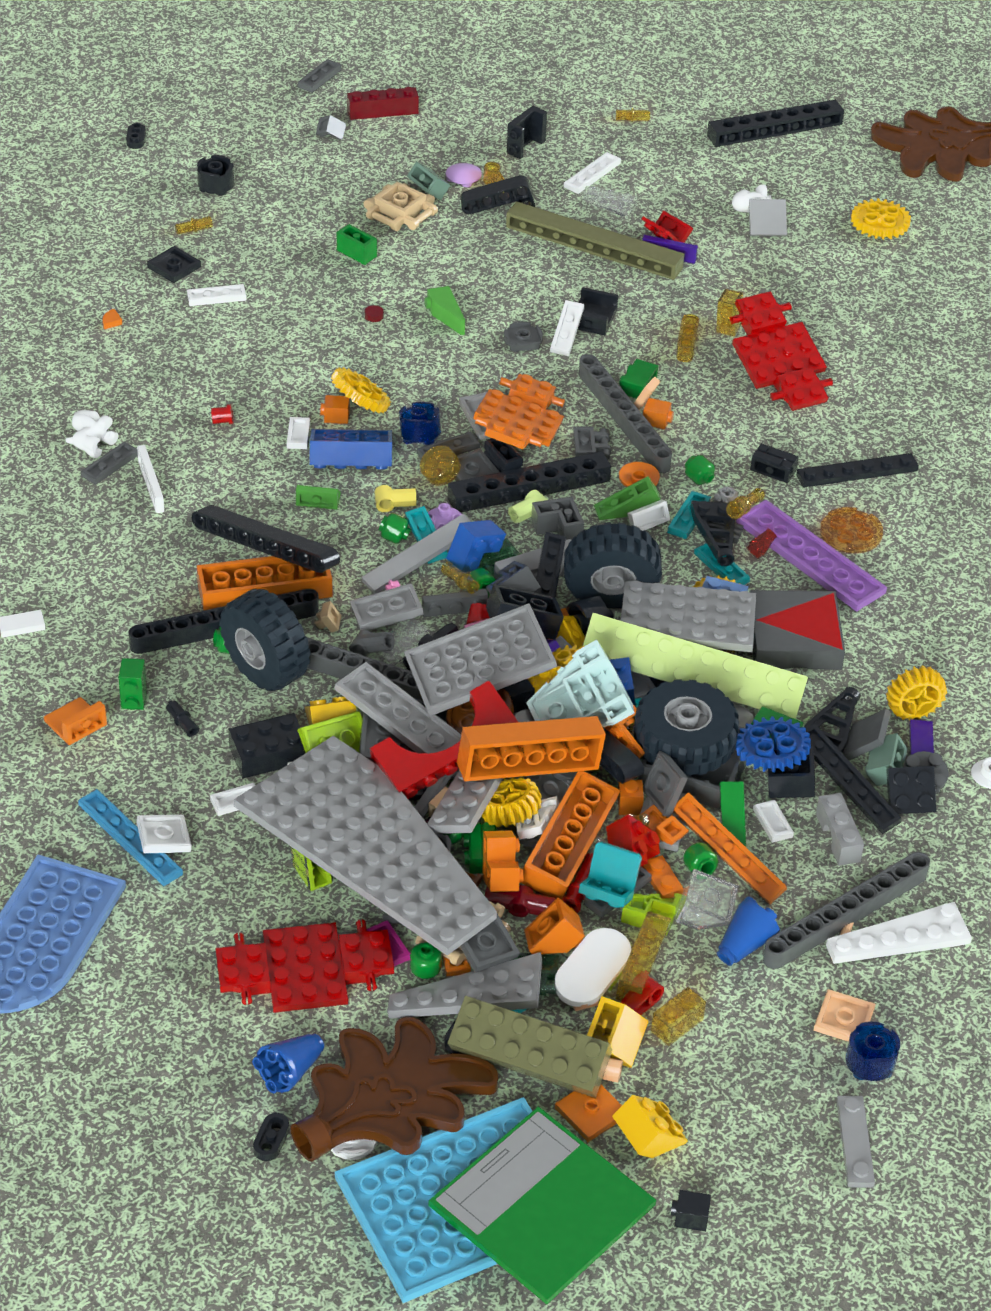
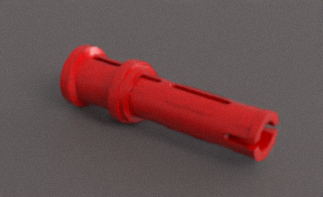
M593 853L586 855L574 882L570 883L566 896L561 899L577 914L581 910L582 900L586 898L584 894L578 893L580 883L589 875Z

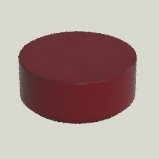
M371 305L365 308L366 320L379 322L384 318L382 307Z

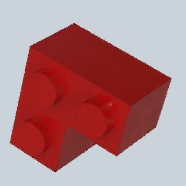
M629 814L606 826L608 844L639 853L642 857L640 867L647 864L649 859L660 854L658 834Z

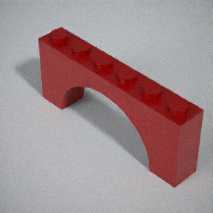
M490 681L469 691L470 703L475 712L472 726L518 723ZM388 737L372 746L370 754L373 762L379 766L398 792H402L409 799L415 796L418 790L425 786L431 787L439 778L445 775H452L458 770L457 759L460 741L443 751L416 753L400 747L391 737Z

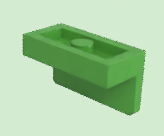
M297 485L296 506L337 510L341 491L333 488Z

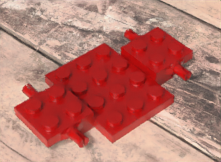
M771 291L736 299L735 306L739 311V315L730 316L729 320L731 324L741 322L747 335L734 338L732 345L755 388L759 389L774 385L777 392L770 393L772 401L784 399L792 411L827 402L829 397L824 388L833 386L832 378L820 380L816 374L825 372L827 366L803 322L786 325L787 320L782 312L792 309L790 302L778 304Z
M363 919L362 927L360 920L356 922V933L340 934L339 939L336 922L263 930L264 943L248 945L244 942V934L239 933V940L238 933L233 936L235 946L215 948L220 993H241L243 1005H246V997L248 1005L252 1003L251 995L271 993L273 1013L348 1005L346 985L366 983L367 990L371 991L372 983L374 991L377 989V977L394 974V962L388 929L367 931L366 921Z

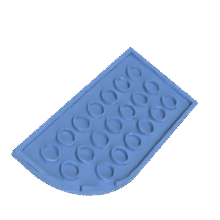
M42 855L36 856L0 912V1014L18 1012L37 1006L53 997L69 982L126 888L125 880Z

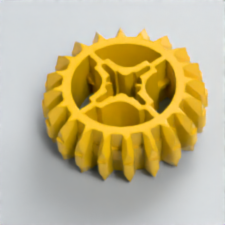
M923 665L919 669L915 666L910 671L905 669V673L902 675L898 674V678L892 679V685L887 687L886 698L888 706L902 720L906 718L909 720L914 718L920 720L922 716L928 717L930 712L935 713L936 707H942L941 702L946 700L947 688L943 677L937 670L931 667L925 668Z
M523 777L504 779L499 784L482 814L484 822H488L489 825H496V827L502 825L507 827L508 825L513 824L515 826L516 823H524V820L531 819L532 815H536L541 808L542 796L538 786H536L535 782H531V779H524Z

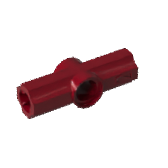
M519 885V891L490 892L488 887H486L484 895L488 901L495 905L497 903L503 905L510 914L521 918L526 917L528 914L539 916L557 899L555 897L535 894L530 887L525 885Z

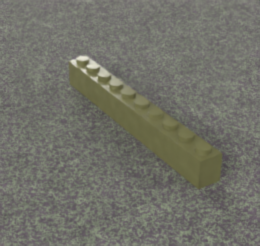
M517 201L507 212L506 227L672 280H675L683 269L684 253Z

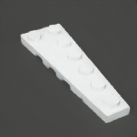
M951 902L828 938L826 947L835 964L965 945L971 943L972 937L955 902Z

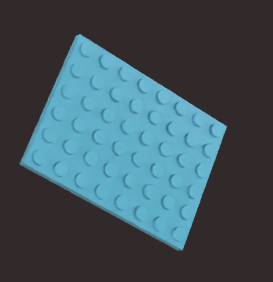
M524 1097L464 1120L463 1128L457 1132L439 1130L422 1137L420 1148L413 1154L402 1155L391 1149L335 1171V1179L403 1303L497 1264L430 1208L428 1202L532 1112Z

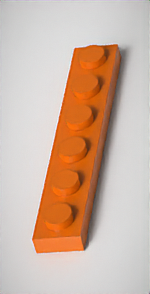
M689 792L677 802L673 812L769 905L787 890V886Z

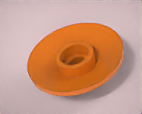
M645 462L628 463L619 471V480L626 487L649 476L655 486L660 479L659 471L654 466Z

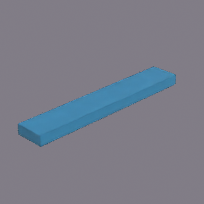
M98 789L78 800V805L163 886L183 875V870L167 854L143 853L138 827Z

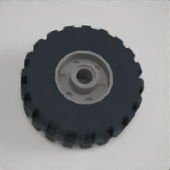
M607 522L602 525L590 526L589 529L580 531L577 537L574 536L565 549V584L577 599L582 600L598 595L602 598L607 608L622 609L625 581L660 583L662 579L661 550L653 537L651 538L648 532L640 530L637 526H630L620 522L618 524Z
M252 589L232 600L224 607L220 619L221 636L224 639V645L232 661L235 662L239 671L248 680L261 689L265 688L267 691L281 690L305 674L310 663V649L308 648L307 636H305L304 629L301 623L298 622L294 612L276 594L269 593L268 590Z
M682 679L669 683L664 682L657 688L654 687L648 691L647 695L643 696L639 701L635 716L634 739L645 752L643 757L649 763L652 762L654 764L659 751H662L673 759L686 776L693 774L703 775L710 770L718 769L721 767V764H725L731 758V754L734 753L736 748L739 715L729 697H725L721 690L713 688L710 684L699 683L697 680L682 681Z

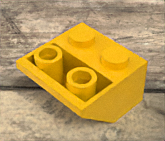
M344 696L332 698L331 703H326V699L309 701L310 706L304 707L309 725L356 712V706Z
M601 996L587 1036L609 1042L613 1049L610 1058L623 1060V1066L632 1068L647 1028L648 1020L627 1005Z
M632 1095L612 1115L638 1155L654 1158L688 1142L682 1133L684 1131L682 1126L672 1119L669 1115V1108L661 1101L656 1102L647 1097L643 1098Z

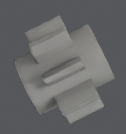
M723 487L719 489L718 493H715L714 502L732 503L733 510H735L736 505L740 503V497L737 496L738 491H735L734 488Z

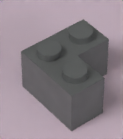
M572 496L532 502L531 523L537 535L545 534V532H557L558 535L566 536V540H572L574 536L577 537L578 533L584 530V521Z
M513 561L497 572L500 578L488 585L486 589L491 593L493 584L536 593V590L541 586L528 565Z

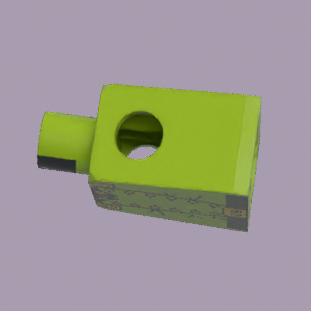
M290 846L293 866L310 891L332 883L330 873Z

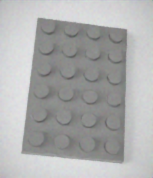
M625 581L620 621L713 649L752 652L756 593Z
M529 603L404 652L429 717L470 701L469 691L487 681H490L497 691L558 667Z

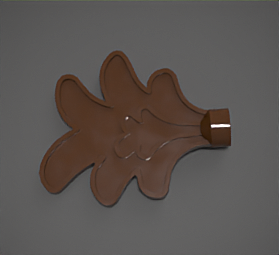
M951 106L940 108L936 113V118L930 117L918 110H909L904 115V128L884 122H875L871 127V139L875 143L888 150L901 152L900 168L906 176L911 178L920 177L926 167L934 161L936 162L935 166L939 175L953 182L962 180L967 161L977 167H988L991 165V122H979L968 119Z
M403 1017L396 1022L395 1043L389 1055L382 1042L372 1033L362 1029L346 1028L339 1034V1049L345 1069L332 1063L321 1064L312 1069L311 1086L319 1099V1103L313 1114H309L291 1125V1136L300 1154L309 1162H313L329 1153L332 1148L341 1143L358 1139L378 1141L402 1155H410L421 1146V1126L448 1132L461 1130L464 1126V1106L455 1094H494L498 1090V1072L491 1063L476 1056L466 1054L436 1055V1041L433 1033L423 1022L414 1017Z

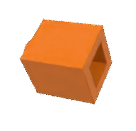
M326 395L325 403H321L320 415H324V423L348 424L350 398Z
M648 398L643 410V416L652 427L666 429L667 424L672 423L674 411H671L672 403Z
M630 780L626 783L619 782L618 789L621 792L617 798L618 814L640 815L644 799L642 780Z

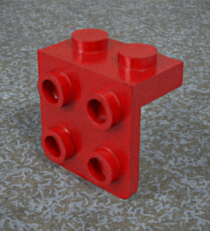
M664 210L656 223L644 216L641 218L645 223L644 227L658 238L662 237L685 243L693 231L690 225Z

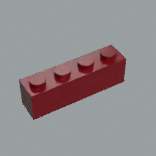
M416 87L347 93L348 116L350 120L419 114V96Z

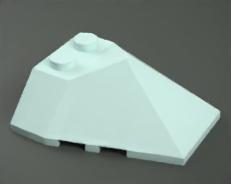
M598 640L577 650L572 655L573 659L564 668L561 667L557 671L558 674L549 683L546 682L527 701L528 708L535 721L598 716L602 727L615 725L635 713L633 703Z

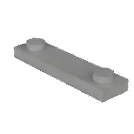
M837 1096L836 1102L847 1187L874 1188L875 1178L863 1096Z

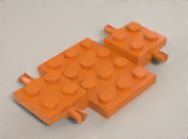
M519 374L513 381L501 377L499 385L510 388L509 394L505 395L500 390L489 389L475 411L473 417L476 420L475 424L486 427L485 436L520 449L526 448L529 443L540 448L541 445L549 447L563 422L564 416L560 415L557 411L547 409L551 404L562 408L565 399L554 396L556 387L552 386L551 383L538 381L530 375Z

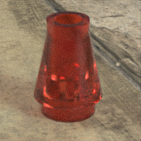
M767 528L763 533L748 542L749 545L746 549L757 559L761 556L764 557L777 535Z

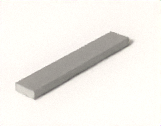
M463 513L362 576V582L373 594L379 593L385 589V585H388L389 580L396 581L449 549L459 523L472 521Z

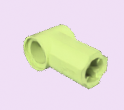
M532 490L526 495L525 500L509 507L508 514L514 523H520L531 517L532 502L548 499L539 491Z

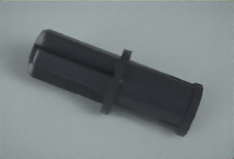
M170 700L168 705H166V710L174 718V723L180 726L188 737L196 735L200 728L190 718V713L186 710L184 711L177 701Z

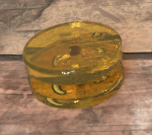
M440 445L429 449L423 455L420 462V471L431 484L443 486L456 478L461 464L459 458L449 447Z

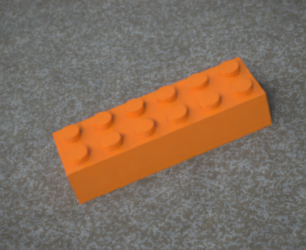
M274 556L196 565L197 583L203 611L226 606L232 600L252 589H264L276 595L303 589H314L318 592L319 599L333 597L330 569L318 573Z
M598 716L463 727L457 765L464 781L598 770L606 733Z
M578 771L523 867L522 884L545 896L562 899L611 812L621 790L585 771Z

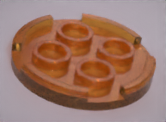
M841 507L831 510L824 517L820 525V534L823 540L836 550L846 553H864L873 550L880 544L883 526L872 513L869 515L858 511L855 507Z

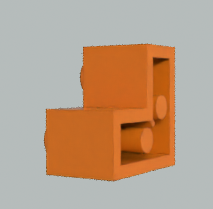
M483 831L482 877L490 892L519 891V883H523V869L519 867L518 861H515L516 853H519L520 842L513 831Z

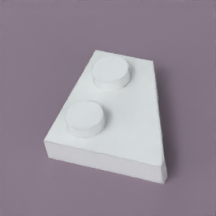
M557 796L542 799L541 808L536 815H532L531 819L524 820V823H516L519 840L530 839L543 834L559 806Z

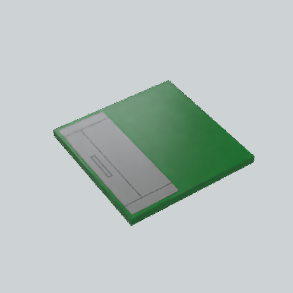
M539 1106L428 1202L430 1208L546 1305L656 1205L654 1197Z

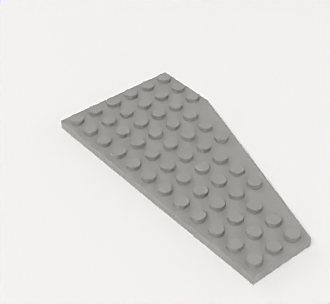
M335 736L330 737L234 799L235 808L445 955H449L497 918L495 908L402 792H398L377 764Z

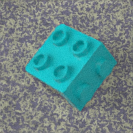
M602 841L598 842L595 845L589 875L580 883L578 893L584 894L586 898L591 900L608 902V905L620 908L626 906L633 899L642 860L641 855Z

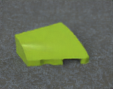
M675 893L674 898H660V894H633V899L622 908L621 922L667 935L678 911L682 894Z

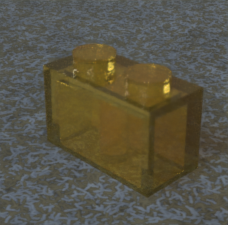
M729 289L723 291L717 306V333L735 337L741 322L731 324L729 318L730 316L739 315L735 302L736 299L743 298V292Z
M687 987L653 1013L651 1032L666 1045L670 1046L704 1020L706 1001Z

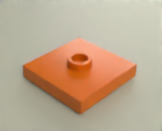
M602 1085L599 1087L596 1098L573 1091L555 1103V1109L587 1142H590L617 1124L612 1115L622 1106Z

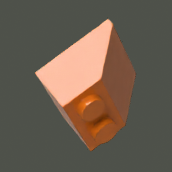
M559 897L524 929L528 949L531 954L539 952L541 954L568 953L572 948H576L585 937L579 915Z

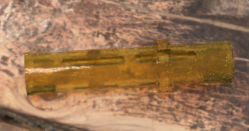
M445 562L446 565L442 564L441 572L456 582L460 589H465L470 594L475 593L472 589L478 591L479 583L469 573L461 571L451 562Z

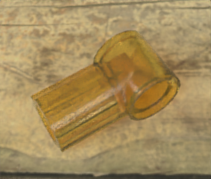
M487 162L484 165L483 182L486 185L505 180L500 173V165L498 163Z

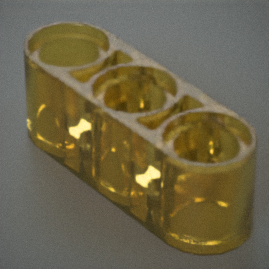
M686 314L682 317L676 358L680 362H690L694 357L699 327V318L694 314Z

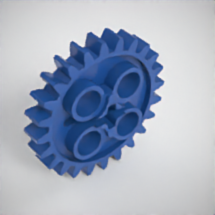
M773 716L767 721L762 717V722L754 719L753 725L746 723V729L740 728L735 749L737 756H740V761H746V766L754 764L755 770L762 767L763 772L768 768L775 772L776 768H779L783 772L784 767L787 766L793 769V763L801 765V760H806V755L810 754L811 739L809 738V733L806 732V728H800L799 722L792 724V719L785 722L783 717L775 720Z

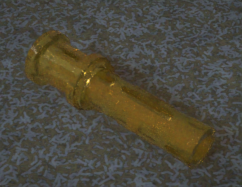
M756 488L746 496H738L735 500L728 503L726 507L727 514L733 519L741 518L751 510L753 505L764 499V491L759 493L761 488Z

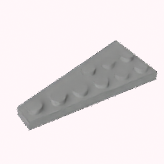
M541 952L507 961L476 973L472 971L390 994L387 1008L388 1017L391 1019L458 1014L465 996L508 1010L538 1008L542 969Z

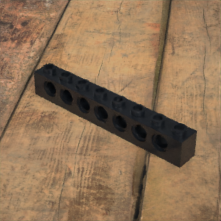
M834 99L709 121L707 137L715 147L842 125L844 109Z
M603 451L450 482L448 483L447 498L452 508L461 513L525 500L526 495L532 490H537L545 496L610 482L611 465Z

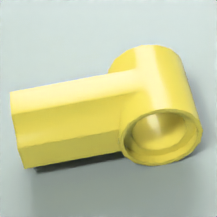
M380 485L375 489L376 508L380 512H390L394 507L416 506V488L392 489L388 485Z

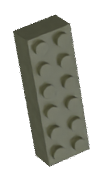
M468 996L464 997L448 1040V1045L453 1051L479 1057L489 1063L593 1098L597 1096L613 1050L609 1042Z

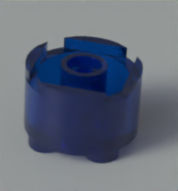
M415 402L412 403V407L406 409V406L399 410L401 437L404 443L430 445L440 436V412L438 407L437 409L434 408V404Z
M873 1021L864 1022L856 1026V1029L851 1032L845 1060L856 1079L880 1081L892 1076L899 1055L900 1039L894 1030L890 1031L884 1028L885 1024Z

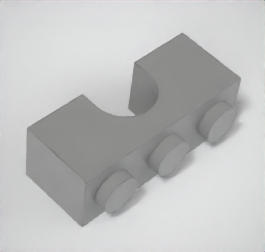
M836 793L819 796L816 816L822 830H830L831 850L838 866L861 862L864 842L842 794Z

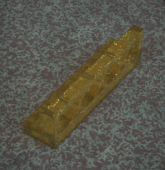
M650 911L647 912L619 979L616 1000L622 1001L627 990L642 994L670 926L671 918Z

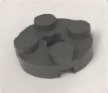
M517 321L511 323L508 329L505 328L504 342L510 347L511 351H529L540 348L543 332L539 326L536 325L535 328L531 326V322Z
M926 751L909 755L903 767L934 766L935 791L938 794L944 788L949 776L948 767L943 761L942 756L938 753Z

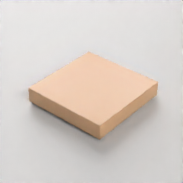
M828 989L813 1031L862 1046L876 1004Z

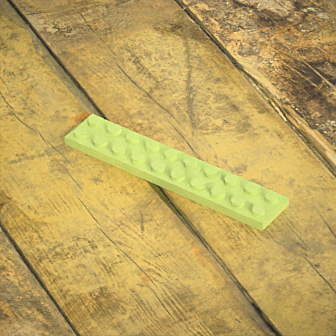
M592 613L583 646H586L598 640L609 660L629 657L632 672L666 682H673L682 679V681L697 680L699 683H707L715 689L718 688L725 694V697H729L733 702L756 709H761L763 706L796 719L808 679L804 675L596 613Z

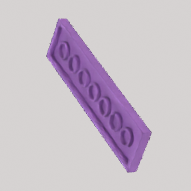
M768 500L762 501L737 516V524L744 525L743 528L826 590L836 591L837 598L856 612L886 594L887 587Z

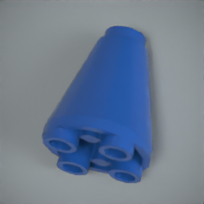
M747 896L738 905L721 940L717 952L719 959L725 964L732 966L733 963L739 962L763 946L770 937L780 931V927L775 921L777 918L776 913L768 907L762 908L753 898Z
M306 1034L266 1044L257 1051V1056L253 1058L252 1063L265 1081L269 1092L273 1094L276 1092H288L321 1055V1052L324 1050V1042L317 1034Z

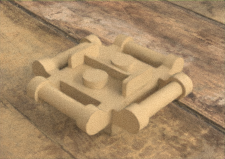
M399 182L393 185H385L382 191L363 202L364 207L367 209L366 217L368 219L382 222L395 231H399L403 224L408 225L409 229L415 230L421 222L438 212V208L433 204L435 201L434 196L426 195L410 188V185L406 183L402 184Z

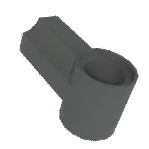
M361 630L350 644L349 650L363 656H367L368 653L392 651L394 648V636L391 632L372 633L368 630Z

